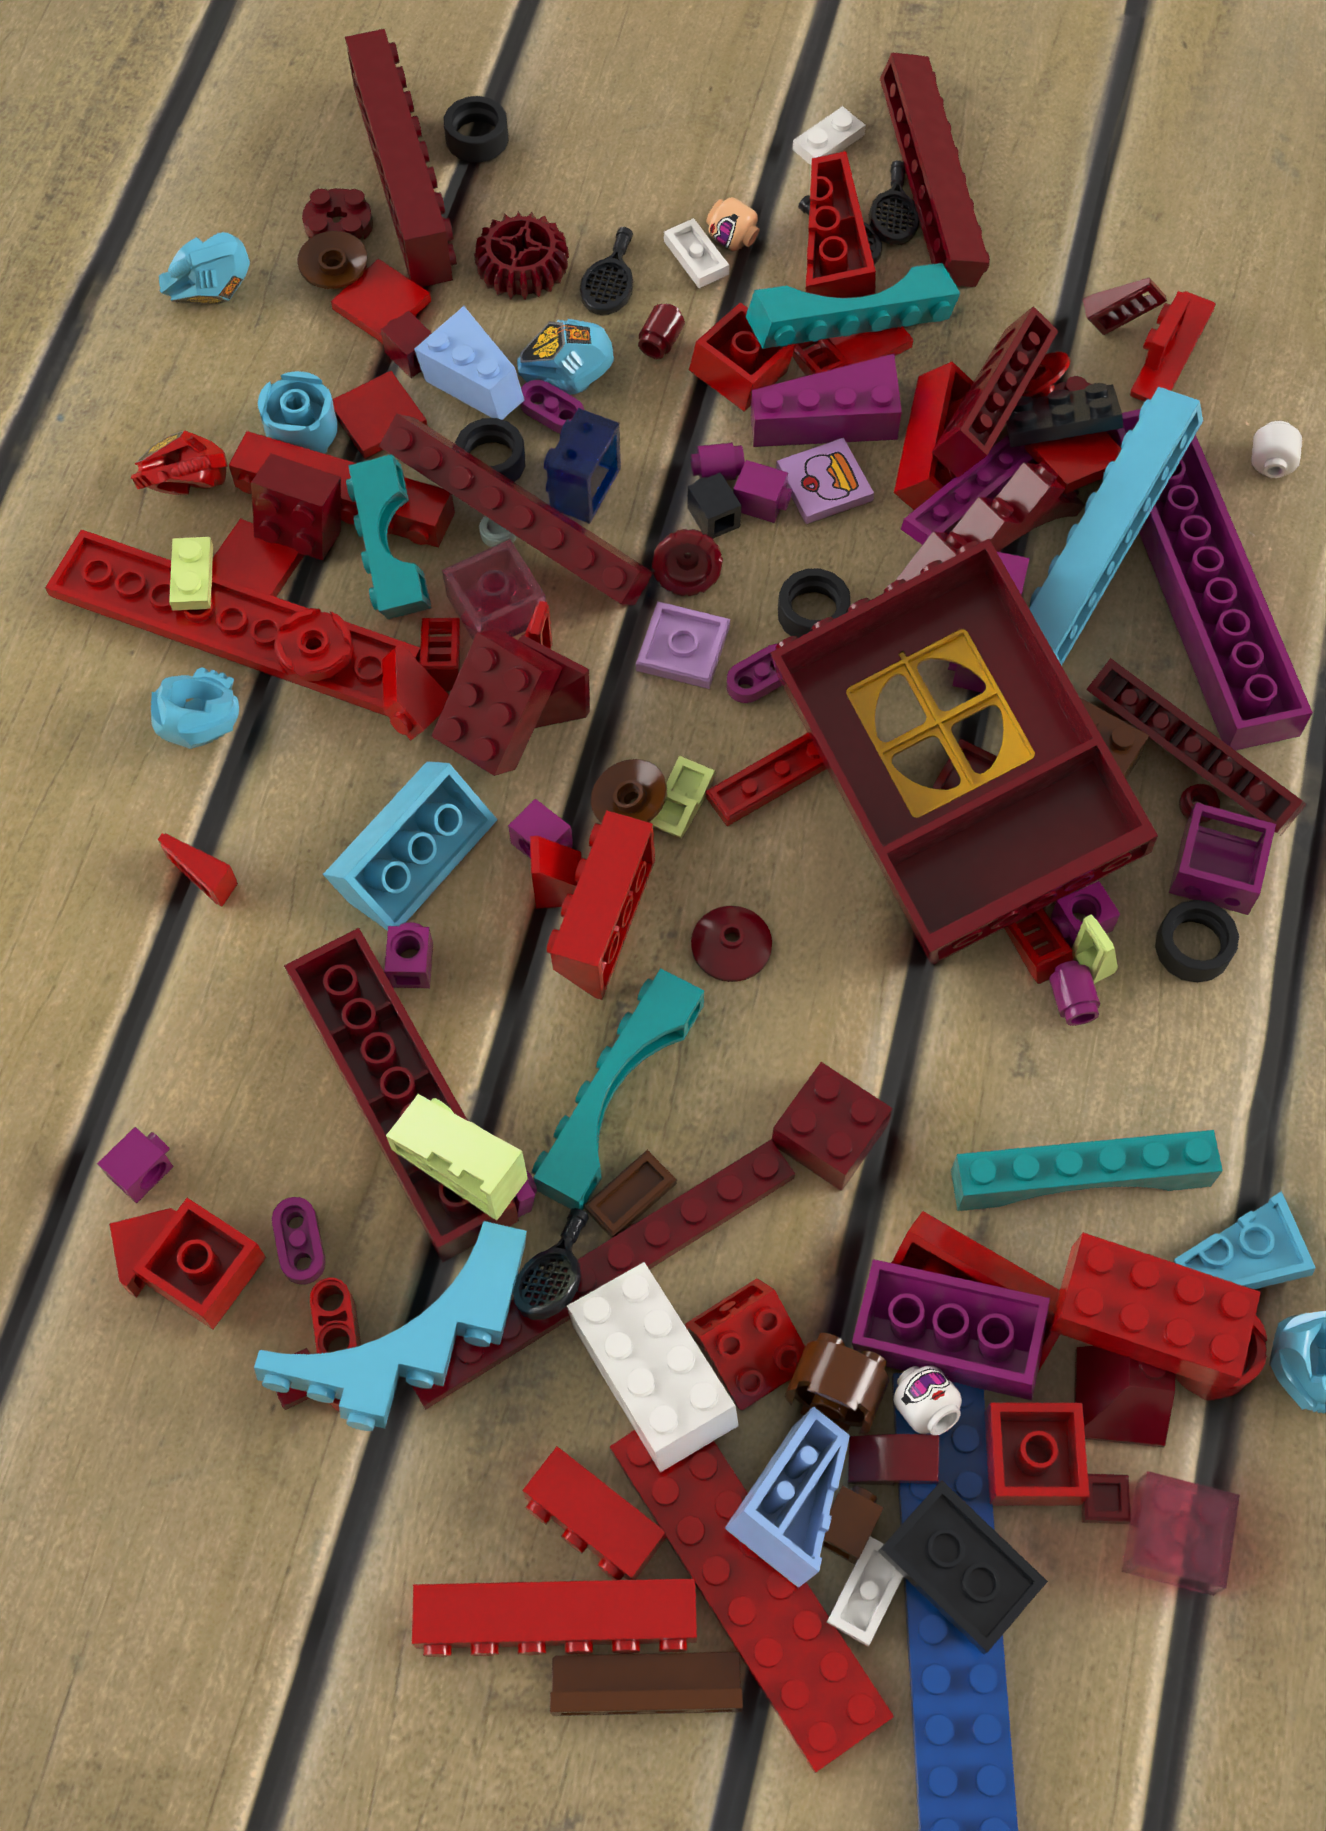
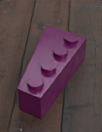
M891 354L752 390L751 427L753 447L823 444L844 438L846 442L898 440L902 409L895 355Z

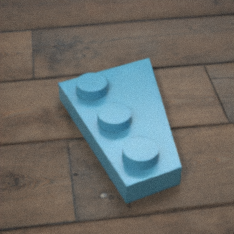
M1282 1191L1271 1197L1268 1203L1254 1212L1249 1211L1229 1228L1219 1234L1211 1235L1173 1261V1263L1251 1289L1311 1276L1316 1269Z

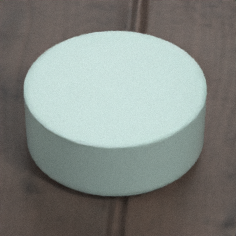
M486 516L480 522L481 539L491 548L501 549L508 547L517 537Z

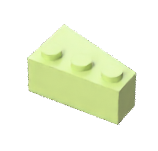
M418 1094L386 1135L391 1150L496 1221L528 1179L522 1150L490 1134L478 1125L457 1116L446 1104L436 1098L430 1101Z

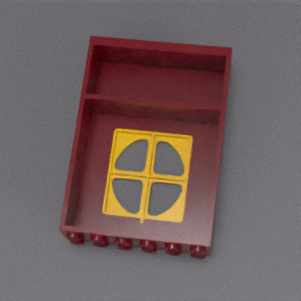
M989 538L981 543L972 541L965 544L956 552V556L944 562L936 560L927 564L921 569L920 575L908 581L900 579L891 583L884 589V593L872 600L863 598L856 601L848 608L847 613L835 619L827 617L818 621L812 626V631L799 638L797 636H790L779 642L775 647L776 650L770 652L777 676L931 965L1152 852L1158 837L1155 829ZM930 659L954 662L976 674L985 683L986 689L980 695L949 711H942L938 708L919 674L918 666L921 662ZM901 675L907 680L923 709L926 721L922 725L889 742H882L877 736L875 725L877 702L887 682L893 677ZM989 706H996L1000 710L1003 720L1002 745L991 768L984 773L978 774L972 770L951 730L956 723ZM936 737L941 742L961 780L960 784L949 790L932 789L922 786L901 774L893 766L892 759L896 754L923 740Z

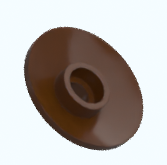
M327 231L311 237L303 244L298 253L297 263L302 277L310 284L323 289H338L354 283L363 275L368 264V256L364 244L354 235L342 231Z
M629 759L618 762L605 770L594 784L591 793L592 811L600 823H602L606 810L650 822L658 815L665 804L667 797L665 777L657 766L646 760ZM637 798L634 802L629 804V802L632 799Z

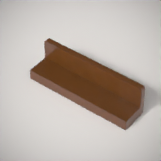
M738 1652L557 1655L552 1659V1692H550V1713L552 1716L742 1712L743 1709L740 1655Z

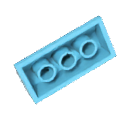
M427 761L323 873V876L348 903L388 931V926H400L408 921L498 819L450 763Z

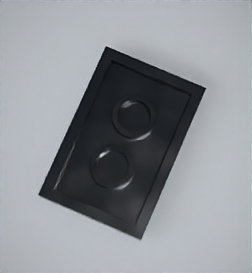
M1094 383L1088 385L1085 389L1071 392L1068 390H1055L1050 392L1048 396L1037 398L1021 396L1006 422L1010 448L1124 428L1122 411L1113 384L1106 385L1104 383Z
M942 1480L878 1550L890 1564L983 1654L993 1647L1048 1582Z

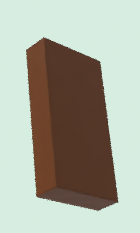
M647 1149L584 1205V1209L613 1238L626 1230L677 1184V1179Z

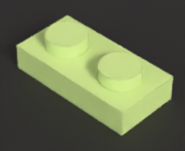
M211 537L172 538L169 603L173 611L211 609L213 543Z

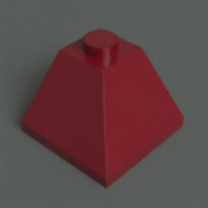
M521 635L518 641L563 667L535 728L586 718L590 713L589 669Z
M1096 1346L1077 1347L1074 1403H1082L1085 1439L1164 1448L1175 1395V1373Z

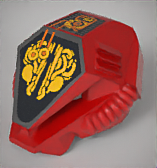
M184 430L169 435L154 444L135 462L139 470L131 475V479H133L137 490L148 487L165 494L188 495L190 487L208 489L224 484L228 464L225 452L215 443Z

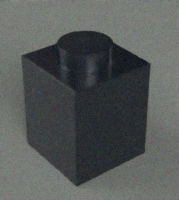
M721 472L711 477L700 478L688 486L687 508L703 534L705 533L714 539L740 528L741 504Z

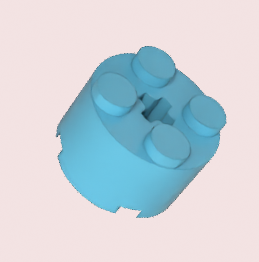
M293 371L282 374V379L272 385L271 381L262 388L258 397V409L266 437L326 454L327 448L336 437L338 423L331 393L322 384V380L308 372Z

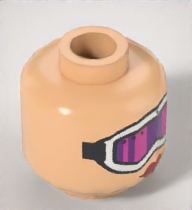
M729 197L725 201L722 199L718 200L706 219V224L709 225L710 237L731 251H738L744 245L750 247L760 231L756 227L758 221L757 212L734 197Z

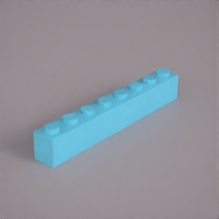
M1158 387L1151 400L1147 399L1140 410L1139 421L1133 431L1129 430L1124 436L1121 452L1115 462L1111 461L1107 465L1103 475V483L1097 493L1093 492L1089 496L1082 519L1079 524L1075 523L1071 527L1067 536V544L1061 555H1056L1049 566L1048 577L1043 586L1037 587L1033 592L1029 609L1061 666L1201 426L1203 417L1200 400Z

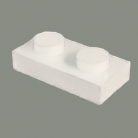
M842 106L793 140V151L812 165V158L839 153L863 137L866 125Z
M694 218L664 231L665 244L698 288L729 275V264Z
M871 1536L826 1622L867 1647L870 1645L903 1578V1575L878 1552L884 1544Z

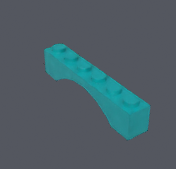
M943 263L912 267L906 276L894 286L880 293L864 297H824L803 292L787 285L754 290L745 317L762 349L902 326L909 327L928 322H940L950 318L961 293Z
M661 968L654 980L648 978L644 982L637 998L640 1003L634 1013L627 1012L622 1018L617 1029V1034L620 1036L612 1048L606 1046L602 1051L596 1064V1068L599 1069L592 1082L586 1080L582 1084L575 1098V1103L578 1104L570 1117L565 1115L560 1120L553 1136L556 1139L549 1153L546 1151L541 1152L533 1166L532 1174L535 1175L533 1178L537 1191L569 1209L578 1208L583 1210L584 1205L589 1201L602 1179L599 1161V1134L605 1111L615 1091L626 1076L646 1058L664 1047L684 1040L704 1007V990Z
M1214 1130L963 1153L956 1155L951 1168L957 1211L1002 1207L1039 1196L1092 1188L1143 1187L1167 1191L1211 1187L1223 1172Z

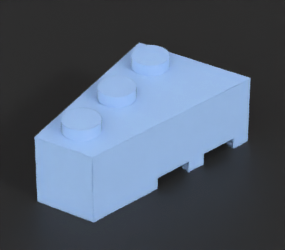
M465 306L414 348L426 382L491 418L503 420L524 401L515 367Z
M814 1406L793 1425L725 1527L728 1532L798 1588L820 1570L822 1561L820 1553L824 1535L829 1530L832 1517L829 1513L834 1492L839 1486L850 1437L848 1433Z

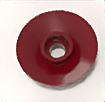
M723 906L711 910L697 922L691 937V950L696 963L706 974L721 981L737 982L755 976L765 967L772 951V936L765 921L755 912L739 906ZM730 933L737 934L739 939L735 942H729L725 939V935Z

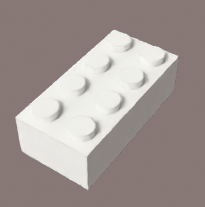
M645 1262L567 1305L573 1328L660 1472L739 1426L734 1402Z

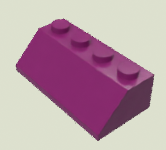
M873 1259L852 1340L853 1350L860 1353L862 1351L877 1353L887 1361L885 1367L905 1371L913 1366L921 1368L932 1365L941 1369L951 1382L1032 1401L1042 1356L1050 1298Z

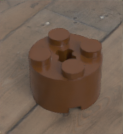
M820 1333L817 1341H811L806 1344L785 1393L786 1400L790 1405H792L794 1398L803 1405L800 1412L802 1415H805L814 1406L846 1433H848L850 1426L861 1427L858 1435L867 1434L872 1427L889 1384V1376L884 1370L887 1361L877 1353L871 1351H862L860 1353L846 1347L844 1342L835 1335Z

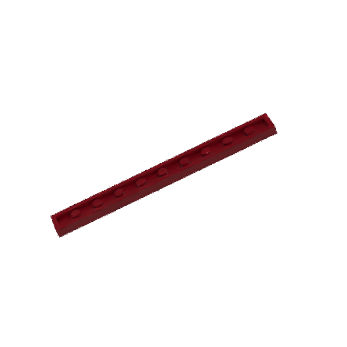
M772 1139L577 1259L581 1269V1281L577 1293L569 1304L645 1262L650 1270L795 1179V1172ZM514 1299L511 1300L500 1345L490 1343L488 1347L475 1346L465 1342L464 1336L457 1335L444 1385L433 1384L432 1388L428 1389L411 1385L425 1410L570 1320L567 1306L559 1313L547 1319L531 1320L522 1316L514 1303Z

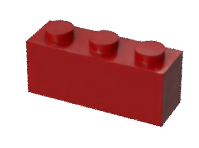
M556 1446L522 1490L525 1499L529 1501L525 1508L545 1525L552 1519L565 1530L561 1537L581 1554L588 1548L601 1559L597 1566L613 1580H622L623 1577L627 1580H636L666 1540V1531L558 1446Z

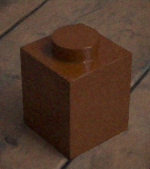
M842 1485L830 1509L831 1522L829 1530L825 1532L822 1547L856 1565L884 1509L876 1504L878 1498L862 1487L853 1485L850 1490Z

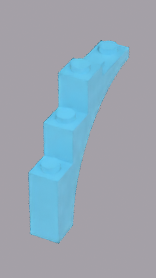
M483 1221L477 1242L456 1279L419 1316L403 1327L377 1340L340 1351L318 1354H282L259 1350L254 1365L257 1380L263 1381V1387L276 1392L286 1393L289 1392V1388L306 1391L309 1398L319 1402L332 1403L334 1398L341 1399L339 1404L340 1417L347 1420L346 1424L348 1426L363 1431H373L374 1426L385 1428L399 1376L405 1377L408 1384L419 1388H432L433 1384L443 1386L457 1335L464 1336L465 1342L475 1346L488 1347L490 1343L501 1344L525 1248L527 1231Z

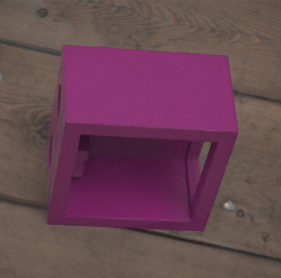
M1196 802L1185 824L1168 893L1192 900L1212 902L1221 908L1249 915L1261 893L1276 824ZM1201 816L1262 832L1256 842L1199 826Z

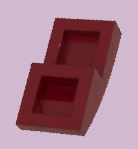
M876 1434L850 1436L848 1483L894 1486V1483L937 1485L939 1483V1435Z

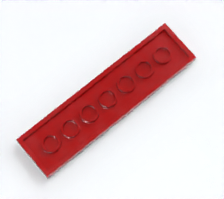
M635 1430L609 1446L613 1456L656 1524L666 1531V1539L691 1579H695L696 1587L814 1773H817L894 1717L837 1628L826 1623L829 1616L807 1582L798 1588L725 1529L748 1492L714 1441L662 1472L657 1468Z

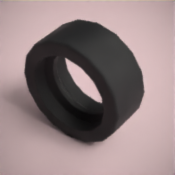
M483 96L465 97L455 101L447 109L443 117L446 146L460 160L472 163L486 162L500 155L508 144L506 112L501 104L491 98ZM471 122H484L495 127L490 133L478 137L465 136L458 132L462 126Z
M482 418L469 423L460 431L455 444L468 453L485 443H499L510 448L512 455L505 462L490 467L513 482L521 477L525 469L524 439L519 430L510 422L498 418Z
M813 568L793 573L785 580L778 599V620L783 630L790 636H797L799 638L812 631V626L820 621L803 618L793 611L792 601L804 593L818 592L832 599L836 604V611L830 616L833 619L847 613L848 608L851 606L850 591L840 577L833 572L821 568Z
M1202 900L1185 901L1169 910L1157 931L1155 948L1159 961L1171 974L1181 980L1196 983L1209 981L1222 974L1238 950L1239 933L1235 921L1226 910L1216 904ZM1195 922L1210 928L1219 938L1221 944L1219 953L1213 959L1204 961L1191 959L1181 953L1173 940V933L1176 927L1181 923Z

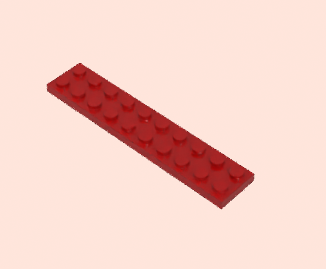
M82 529L45 587L50 597L385 716L387 715L384 713L382 659L401 643L418 662L420 661V647L346 622L352 637L353 649L352 656L344 669L334 676L323 680H300L289 675L280 665L274 642L275 637L277 639V635L280 632L279 627L284 620L296 612L309 608L212 575L211 609L173 611L169 603L171 560ZM313 646L309 650H315L320 646Z

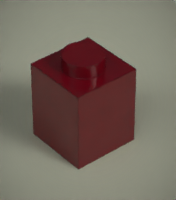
M407 311L397 319L391 320L381 329L384 351L410 378L422 372L414 348L432 333L410 311Z

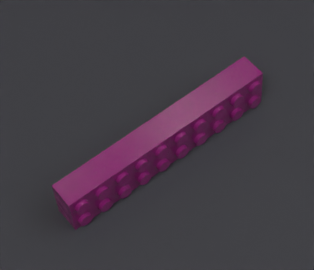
M1141 409L1123 412L1124 428L1106 431L1120 447L1126 433L1129 430L1133 431L1139 421ZM1195 434L1139 531L1140 537L1221 740L1234 750H1240L1300 737L1313 712Z

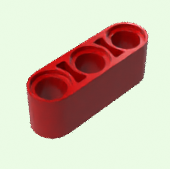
M337 1278L320 1280L313 1286L310 1293L317 1354L329 1353L330 1343L338 1337L350 1339L347 1349L360 1346L361 1339L356 1304L347 1285ZM333 1294L343 1296V1302L337 1309L333 1311L322 1309L325 1299ZM334 1398L330 1405L340 1412L339 1404L341 1399Z

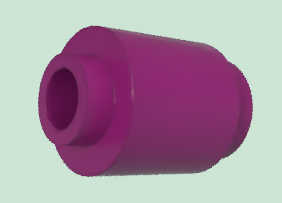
M732 442L697 446V454H691L692 475L699 476V478L711 477L721 472L726 481L736 480V476L740 475L745 463L742 445L733 446Z
M1068 961L1058 965L1055 968V972L1049 977V981L1060 1016L1065 1018L1070 1026L1086 1024L1098 1018L1100 1001L1089 967L1079 965L1077 961Z

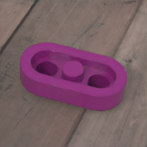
M531 380L521 387L524 401L520 404V408L527 416L562 435L574 434L583 427L585 422L584 407L578 399L544 380Z
M777 644L769 645L731 667L727 674L726 688L732 699L740 703H751L782 686L776 671L772 669L774 664L770 652L776 650ZM748 684L751 688H741L740 685Z
M300 1197L286 1198L275 1207L272 1214V1226L279 1264L284 1275L291 1282L299 1285L310 1284L322 1275L326 1264L317 1214L307 1200ZM293 1218H303V1224L299 1228L293 1229L289 1227V1223ZM301 1258H310L311 1264L308 1268L303 1270L297 1268V1263Z

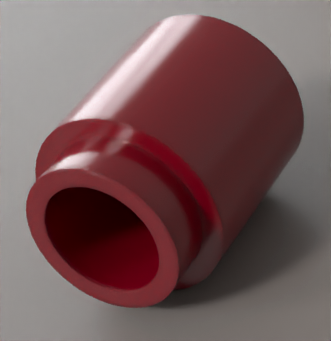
M657 304L648 316L639 333L638 342L639 349L648 357L661 359L671 351L685 325L681 311L672 304Z

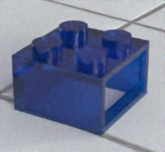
M578 408L572 420H567L564 423L560 433V441L555 449H549L544 460V469L547 470L546 492L549 493L550 506L565 515L589 524L591 523L621 469L618 422ZM599 465L609 470L592 498L591 477Z

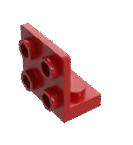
M758 1278L684 1324L694 1341L707 1352L733 1402L740 1410H744L790 1380L805 1348L775 1289Z

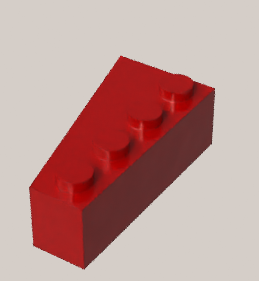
M847 152L812 158L806 292L835 298L864 297L872 292L876 294V270Z

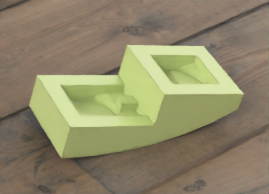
M679 756L667 781L665 804L658 815L649 823H652L653 827L682 839L705 799L706 790L710 789L716 776L715 770Z

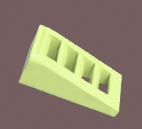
M1092 914L1085 917L1072 947L1073 958L1079 962V965L1089 967L1095 984L1114 974L1118 969L1113 943L1097 919Z

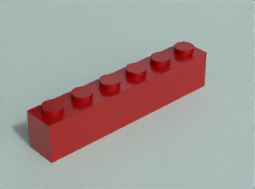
M246 431L228 465L236 488L247 494H252V480L269 455L274 454L341 477V520L354 525V515H358L356 501L353 502L349 496L346 480L351 478L348 465L356 463ZM404 477L409 501L402 505L393 515L388 526L387 535L394 534L407 538L418 545L427 544L439 548L455 514L452 494L443 488Z
M695 1579L413 1584L412 1645L416 1649H423V1656L449 1657L452 1656V1648H471L472 1656L499 1655V1647H518L519 1655L546 1654V1646H565L566 1654L593 1653V1645H612L613 1653L640 1652V1644H659L660 1652L687 1651V1643H696Z

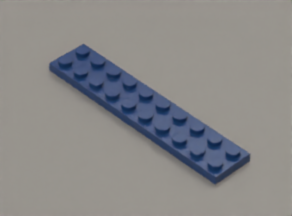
M893 1373L891 1377L893 1397L895 1390L899 1386L897 1380L902 1373ZM952 1382L961 1394L962 1404L959 1409L961 1415L952 1428L939 1435V1482L942 1480L995 1530L993 1504H990L984 1389ZM893 1400L895 1434H920L912 1429L895 1407ZM898 1483L900 1526L937 1486L936 1484ZM904 1577L919 1831H1018L1003 1635L987 1653L983 1654Z

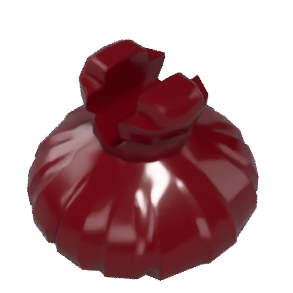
M695 529L677 530L675 533H670L655 548L652 563L653 574L656 580L660 582L661 587L667 591H672L673 594L679 596L698 595L699 592H706L720 577L723 564L722 553L719 546L707 534H703Z

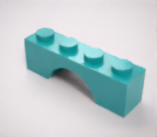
M392 454L348 465L351 478L346 480L349 496L353 502L356 501L358 515H354V524L358 536L364 538L366 551L361 552V557L366 573H371L374 587L369 588V596L374 610H379L387 619H392L432 609L424 572L414 563L403 562L394 558L388 546L387 531L389 523L395 512L409 501L402 465Z

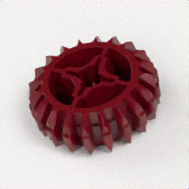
M518 211L516 217L511 218L504 213L501 222L492 219L490 228H482L481 237L477 238L475 244L476 253H474V259L478 275H480V279L484 280L487 289L494 288L498 296L507 292L510 299L515 295H522L524 300H526L528 294H535L539 298L541 290L551 292L554 286L553 283H561V278L568 268L567 258H569V249L563 232L559 231L556 223H549L546 216L536 219L533 212L526 217L521 216Z

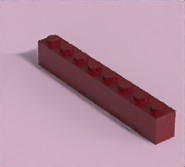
M892 52L882 72L880 81L902 160L905 163L907 178L931 263H943L956 286L976 287L983 273L988 270L990 257L985 249L982 229L977 222L974 212V202L970 198L966 185V175L962 171L958 158V148L953 141L951 124L945 114L944 101L942 96H940L936 83V74L932 70L929 56Z
M396 413L379 447L613 600L624 605L636 604L653 575L651 570L416 418Z

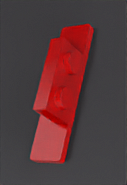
M1178 291L1171 304L1165 303L1157 319V324L1160 325L1158 330L1151 328L1145 340L1143 349L1148 350L1144 366L1131 389V397L1145 402L1147 399L1151 400L1158 387L1170 391L1173 390L1215 309V302L1187 291Z

